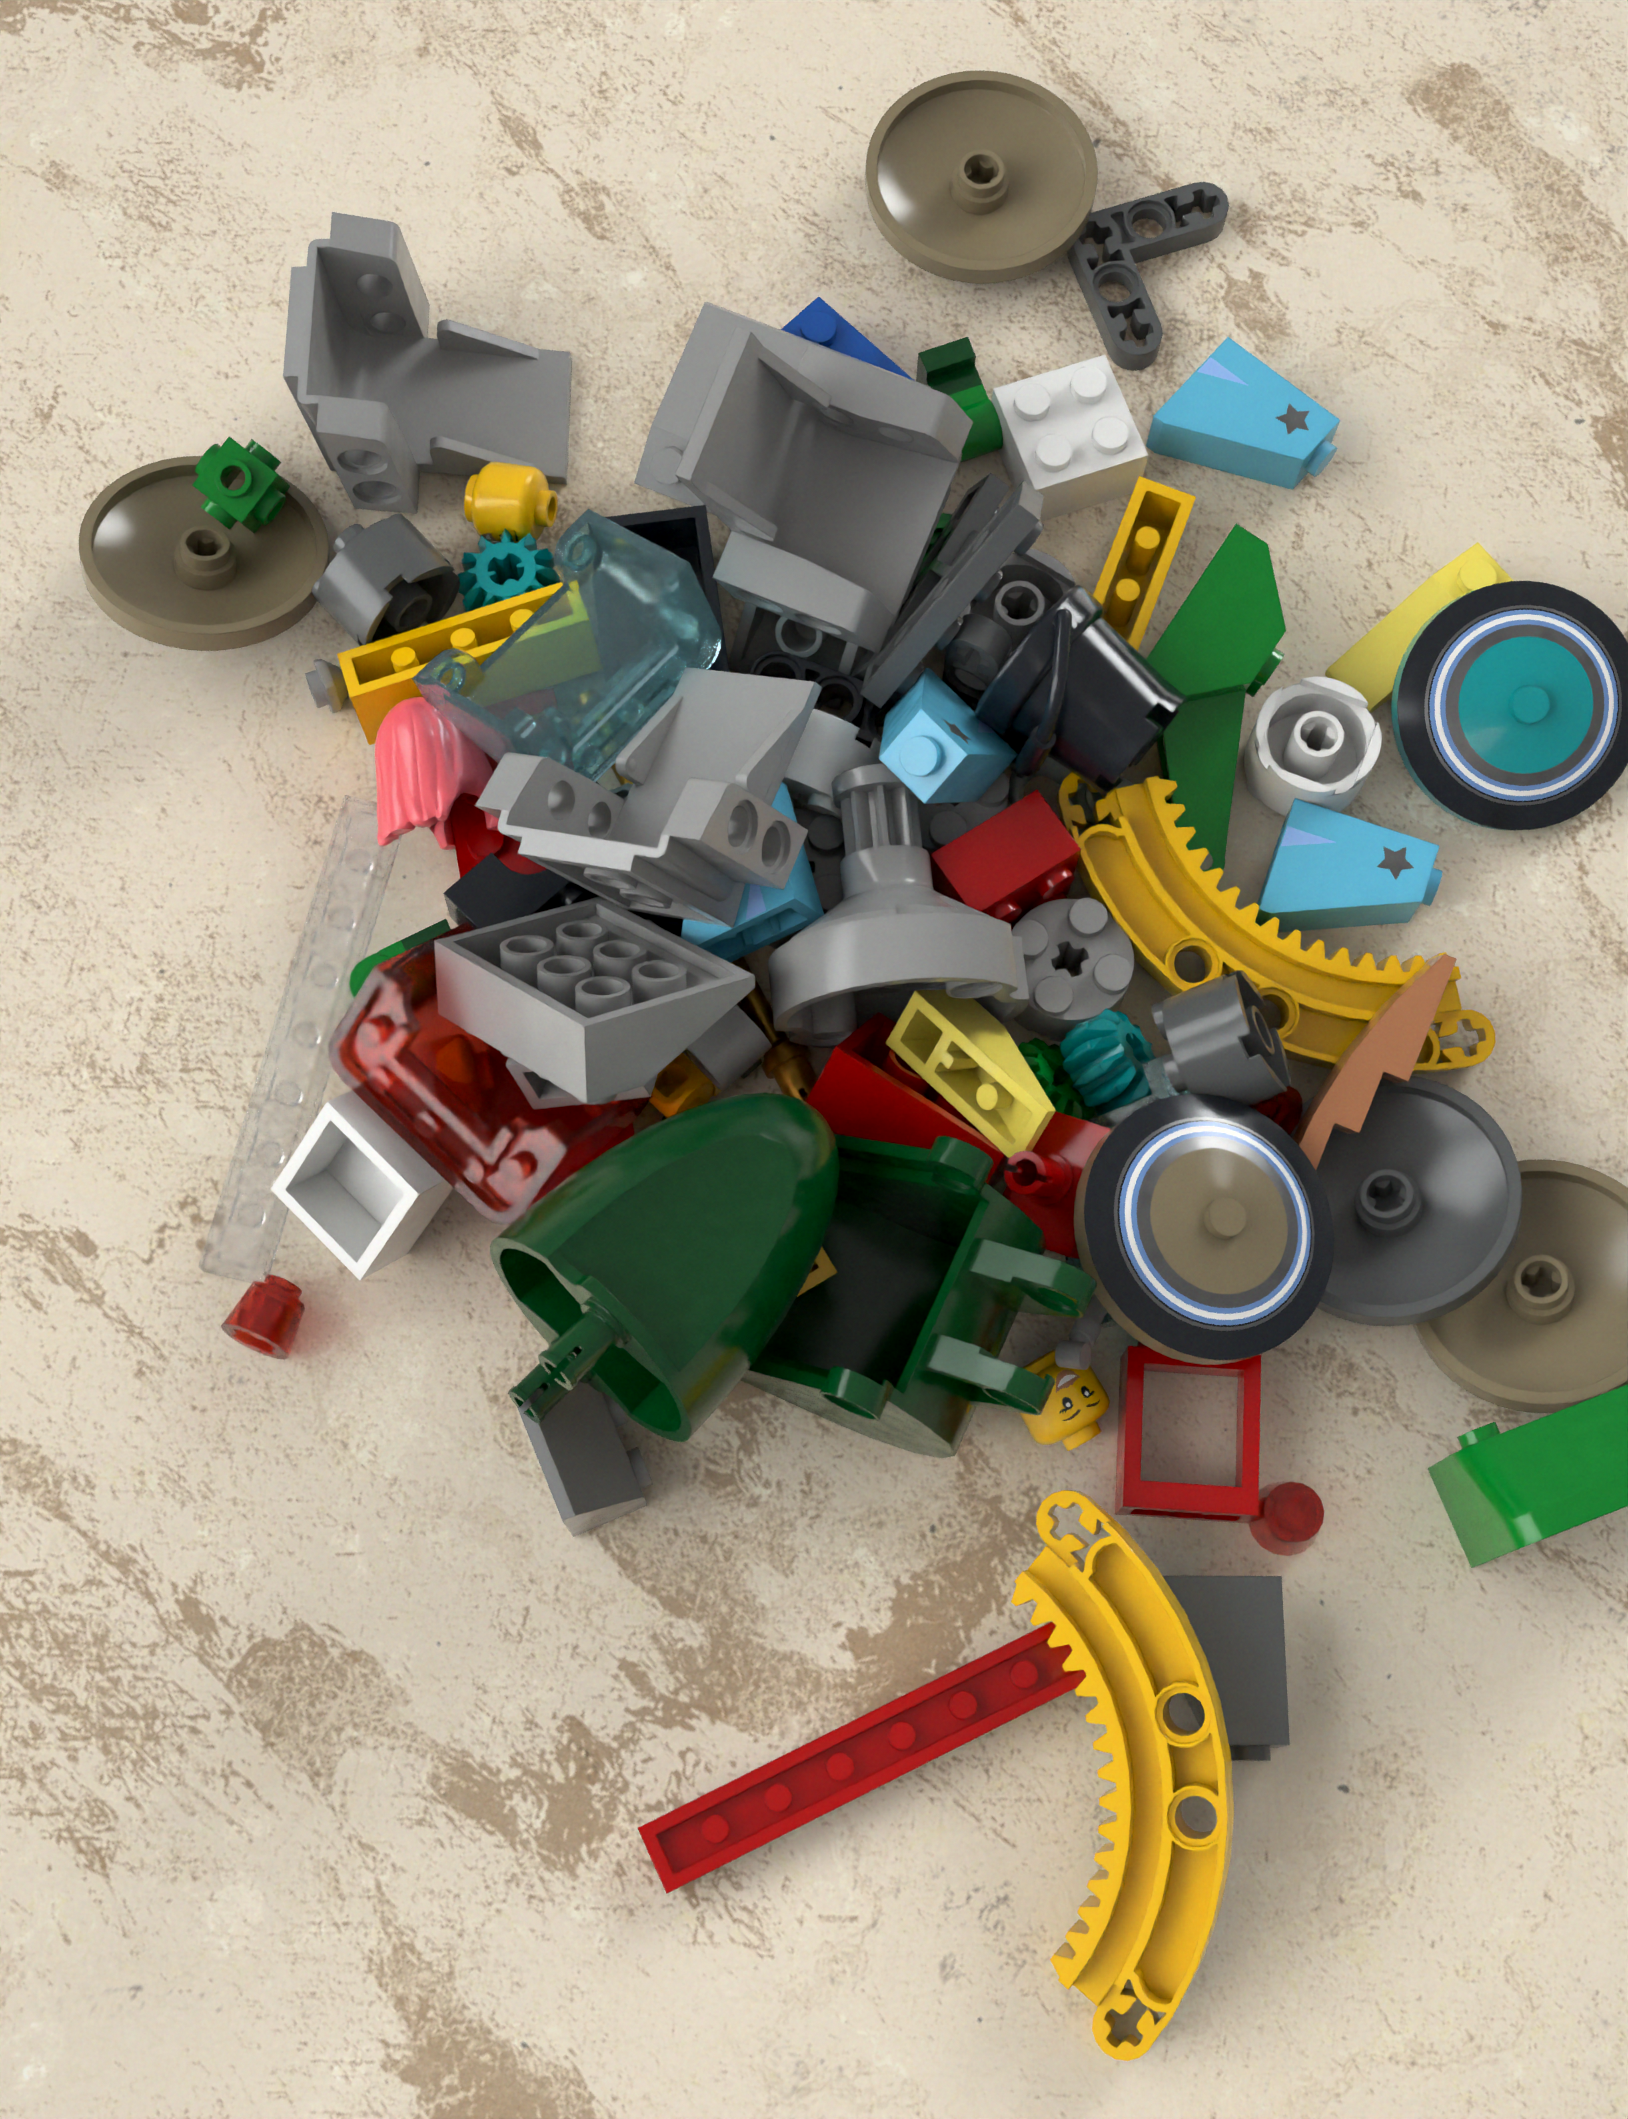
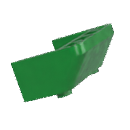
M1628 1384L1503 1433H1500L1496 1422L1469 1431L1457 1437L1462 1447L1461 1450L1428 1468L1471 1568L1628 1506Z

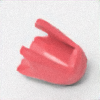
M440 697L405 699L388 712L378 729L375 741V765L377 780V839L379 846L383 847L391 844L394 840L399 839L400 835L414 830L417 826L421 828L428 827L436 837L441 849H455L450 820V811L453 803L463 792L480 798L493 775L492 768L475 732V724L460 707L448 699ZM484 811L487 830L499 831V819Z

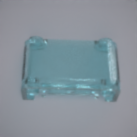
M588 509L565 531L556 545L554 565L563 586L492 655L479 665L464 650L456 648L444 650L435 656L412 679L424 699L498 764L505 753L508 752L548 757L596 782L616 762L620 752L674 694L685 667L706 670L711 667L720 651L722 635L718 622L690 562Z

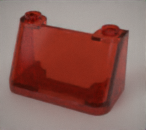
M466 922L375 965L331 1036L328 1045L329 1059L340 1079L482 1216L493 1223L506 1225L513 1223L529 1207L580 1169L637 1119L652 1096L617 1100L604 1104H580L533 1109L506 1067L508 1057L438 1014L434 941L475 930Z

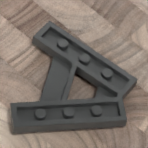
M992 473L988 474L968 489L920 565L905 604H902L893 627H889L880 652L876 653L867 649L850 675L864 681L860 694L879 708L886 703L895 691L903 696L912 688L925 667L920 662L933 646L941 651L951 642L963 623V619L959 616L972 600L982 604L991 595L1003 576V572L999 570L1001 565L1012 552L1020 557L1024 555L1041 534L1044 528V524L1040 522L1044 496L1024 480L1003 506L999 508V504L1010 487Z

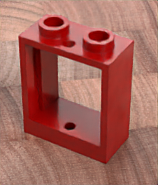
M1139 1341L1137 1346H1128L1120 1357L1115 1515L1245 1524L1258 1516L1261 1355L1235 1363L1202 1365L1170 1358L1152 1350ZM1144 1371L1238 1377L1235 1487L1141 1480Z

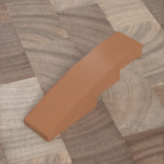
M1443 954L1430 959L1379 1008L1339 1057L1305 1111L1292 1138L1306 1154L1315 1170L1318 1167L1333 1128L1347 1134L1360 1133L1381 1078L1393 1083L1409 1081L1457 960L1456 958Z

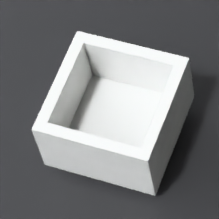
M1106 355L993 389L991 402L998 414L1003 435L1002 449L998 450L1014 490L1024 480L1044 496L1040 522L1133 493L1138 477H1143L1148 453Z
M375 1079L326 1102L271 1190L359 1280H362L408 1254L466 1168Z

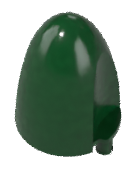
M775 1093L741 1094L717 1099L684 1110L647 1127L586 1164L529 1207L499 1234L490 1245V1254L494 1267L513 1300L549 1344L548 1349L543 1350L538 1355L540 1363L518 1385L513 1386L508 1391L515 1405L519 1408L535 1391L541 1389L543 1394L524 1412L532 1421L541 1423L545 1419V1415L573 1390L579 1382L588 1383L596 1391L606 1393L624 1410L628 1417L651 1432L668 1440L676 1442L687 1441L727 1398L758 1358L786 1317L821 1250L833 1214L838 1192L840 1168L835 1136L823 1115L813 1106L799 1098Z

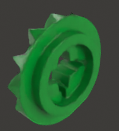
M1035 1037L1028 1043L1022 1042L1018 1046L1019 1051L1056 1112L1089 1121L1095 1115L1093 1106H1086L1083 1096L1078 1089L1072 1088L1073 1081L1071 1076L1063 1069L1065 1058L1061 1054V1049L1058 1045L1048 1046L1044 1041Z

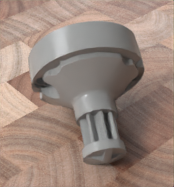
M884 763L856 767L836 776L831 783L833 802L836 808L841 809L846 855L840 862L843 900L793 936L790 941L777 948L769 957L768 972L775 1031H789V1040L794 1043L835 1049L838 1044L878 1012L897 1023L915 990L946 989L947 995L953 998H973L1001 1024L1021 1014L1029 1005L1021 936H1012L1010 923L996 919L934 891L930 855L927 850L922 848L917 804L919 798Z

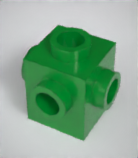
M230 436L222 446L217 443L212 445L203 454L195 468V473L199 476L192 486L207 497L200 507L229 530L239 521L255 534L262 524L264 526L268 525L278 515L286 502L284 494L291 486L275 472L282 462L252 439L245 448ZM244 471L245 482L243 486L237 490H229L228 488L239 473Z

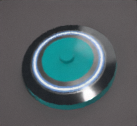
M1509 581L1497 583L1471 591L1448 603L1436 612L1414 636L1402 657L1394 681L1391 701L1393 733L1398 752L1407 771L1422 792L1443 810L1460 820L1489 829L1532 830L1544 828L1566 821L1588 809L1615 784L1628 764V642L1615 623L1588 599L1563 587L1544 582Z

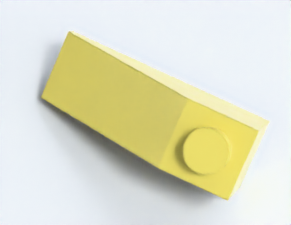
M1477 542L1429 577L1326 670L1325 675L1328 678L1344 682L1360 692L1369 703L1367 709L1372 713L1392 698L1396 673L1406 649L1420 628L1436 612L1456 598L1471 591L1514 580Z
M946 989L914 991L888 1037L886 1044L1008 1158L1017 1152L1032 1151L1056 1110L1005 1026L973 998H953L947 995Z

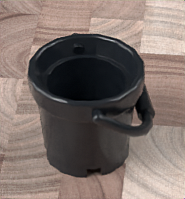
M1076 585L1066 592L1041 617L1011 653L979 700L975 710V717L1001 734H1008V745L1018 754L1010 763V769L1019 778L1035 775L1047 756H1049L1085 780L1104 797H1108L1123 781L1120 778L1121 774L1128 766L1131 768L1141 761L1179 713L1177 708L1183 705L1188 697L1168 682L1104 619L1106 614L1104 606L1086 588L1080 585Z

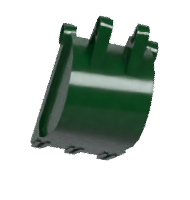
M834 1134L840 1167L838 1192L832 1218L822 1247L838 1273L796 1297L783 1322L758 1358L741 1378V1381L869 1438L913 1453L941 1459L956 1455L977 1406L1037 1416L1041 1415L1055 1384V1379L1049 1374H1046L1043 1379L1026 1369L998 1359L1018 1312L1082 1318L1095 1291L1097 1282L1090 1275L1070 1264L1043 1256L1047 1247L1043 1231L1020 1208L986 1183L994 1162L988 1154L979 1148L948 1136L936 1137L931 1149Z

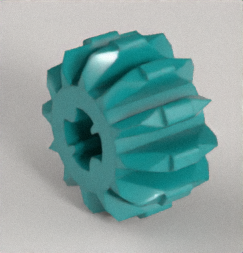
M505 528L500 537L501 542L495 544L481 535L478 542L480 553L464 552L461 560L464 572L457 574L460 578L458 592L464 596L462 600L464 611L469 612L561 582L559 573L553 569L555 563L552 553L548 548L538 550L536 540L530 533L519 542L514 543L512 535Z
M1107 1008L1104 1009L1103 1013L1096 1017L1076 1024L1074 1029L1066 1033V1039L1060 1043L1061 1054L1065 1058L1063 1069L1071 1076L1073 1081L1072 1088L1078 1089L1083 1096L1084 1104L1088 1107L1093 1106L1098 1116L1105 1120L1112 1118L1118 1122L1159 1098L1160 1090L1165 1087L1164 1077L1159 1071L1161 1069V1061L1154 1056L1151 1049L1152 1043L1146 1041L1143 1037L1140 1026L1136 1024L1131 1025L1127 1015L1120 1011L1113 1012Z

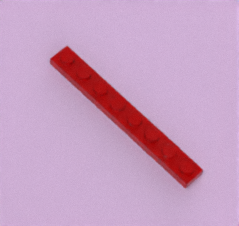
M1050 1622L639 1827L638 1831L666 1893L1077 1688L1087 1677L1085 1671H1065L1062 1667L1073 1651L1069 1644L1050 1648L1047 1641L1056 1627L1053 1622Z

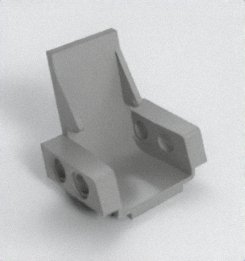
M332 212L330 239H315L311 241L308 246L307 266L291 267L283 378L330 470L337 472L354 508L417 514L420 471L472 476L474 474L479 475L481 469L490 462L532 466L544 473L548 483L567 485L572 376L570 352L538 349L447 319L437 323V339L428 338L430 304L400 227L391 221Z
M735 326L675 472V476L731 531L712 578L736 599L879 653L889 627H893L902 604H905L947 502L951 492L952 481L961 461V451L973 421L947 394L808 343L798 370H796L763 346L751 331Z
M685 667L674 694L616 758L615 766L617 773L633 783L626 800L551 758L508 752L502 757L475 806L499 819L498 830L500 833L521 842L518 854L626 910L733 928L745 883L784 890L809 831L771 806L822 687L813 681Z

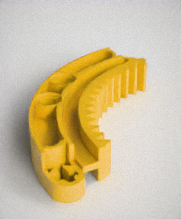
M1073 772L1062 781L1056 796L1057 810L1060 821L1081 849L1076 867L1091 898L1096 899L1105 906L1117 925L1130 939L1134 959L1173 996L1224 974L1243 970L1256 986L1262 999L1271 1001L1280 1011L1281 1021L1277 1032L1287 1059L1332 1070L1339 1057L1379 1008L1430 960L1428 959L1425 962L1422 955H1415L1400 965L1397 956L1390 955L1375 966L1372 953L1366 952L1354 959L1350 965L1348 949L1344 947L1333 952L1325 959L1324 941L1319 939L1305 950H1302L1301 931L1297 929L1284 939L1278 938L1280 920L1276 917L1259 926L1255 923L1259 905L1254 902L1241 910L1235 907L1241 890L1234 886L1220 892L1216 887L1224 873L1223 870L1216 868L1203 872L1200 868L1209 853L1206 848L1188 850L1186 844L1196 833L1194 827L1176 828L1175 823L1186 810L1184 804H1166V801L1170 799L1177 789L1176 781L1159 779L1158 776L1146 778L1140 784L1117 788L1108 797H1104L1101 794L1102 799L1097 801L1093 807L1096 825L1086 829L1080 836L1077 828L1084 829L1086 825L1084 810L1081 805L1071 806L1068 798L1075 796L1079 783H1086L1090 792L1096 793L1098 791ZM1108 817L1111 825L1101 823ZM1189 951L1201 957L1206 968L1205 976L1201 982L1189 983L1177 975L1174 967L1177 953ZM1444 952V953H1439V954L1435 955V956L1432 957V958L1438 957V956L1443 955V954H1446V955H1447V953H1446V952ZM1454 965L1431 1023V1025L1436 1026L1434 1030L1429 1028L1411 1075L1468 1068L1485 1061L1493 1051L1496 1040L1495 1030L1491 1021L1477 1011L1461 1010L1462 1007L1456 981L1461 979L1459 966L1455 967ZM1457 1022H1462L1466 1031L1477 1032L1479 1042L1469 1046L1470 1056H1465L1461 1047L1440 1050L1438 1038L1447 1037L1458 1032ZM1438 1058H1439L1443 1063L1437 1064Z
M1062 1490L1052 1493L1043 1500L1037 1511L1036 1526L1039 1536L1047 1546L1027 1570L1022 1571L1014 1581L1016 1587L1011 1603L1019 1606L1034 1600L1037 1606L1030 1622L1034 1626L1049 1621L1056 1625L1047 1641L1050 1648L1069 1644L1073 1650L1062 1665L1064 1670L1085 1671L1087 1677L1075 1689L1076 1695L1096 1697L1099 1703L1085 1715L1086 1722L1106 1725L1107 1733L1092 1743L1093 1749L1110 1753L1113 1756V1760L1099 1768L1097 1774L1099 1778L1116 1783V1787L1108 1790L1099 1798V1805L1117 1813V1815L1108 1817L1098 1826V1833L1112 1841V1843L1104 1844L1094 1856V1861L1106 1869L1098 1870L1088 1881L1087 1888L1095 1896L1090 1895L1079 1906L1077 1913L1083 1920H1078L1065 1935L1068 1943L1064 1942L1051 1957L1050 1961L1059 1975L1058 1981L1069 1990L1074 1985L1098 2007L1093 2016L1092 2031L1095 2041L1102 2051L1114 2059L1130 2061L1140 2058L1151 2048L1173 2017L1204 1958L1217 1921L1231 1860L1234 1822L1232 1760L1222 1705L1207 1658L1184 1609L1158 1568L1130 1534L1097 1502L1081 1491ZM1078 1504L1083 1509L1078 1519L1083 1527L1093 1535H1097L1101 1530L1102 1522L1104 1524L1102 1528L1111 1534V1536L1099 1539L1090 1547L1085 1557V1562L1075 1551L1085 1549L1090 1544L1075 1533H1068L1061 1538L1055 1532L1060 1523L1053 1514L1057 1506L1070 1509ZM1187 1693L1195 1696L1201 1702L1205 1715L1201 1728L1187 1731L1179 1728L1173 1722L1169 1712V1705L1175 1694ZM1190 1796H1199L1212 1803L1217 1814L1216 1828L1207 1832H1199L1190 1828L1182 1818L1181 1806L1183 1800ZM1129 1980L1132 1983L1133 1989L1125 1988ZM1139 1998L1142 2004L1148 2007L1136 2026L1143 2037L1139 2040L1136 2036L1128 2034L1121 2041L1111 2032L1116 2020L1109 2011L1113 2008L1117 2013L1124 2014ZM1158 2012H1163L1164 2014L1159 2019Z

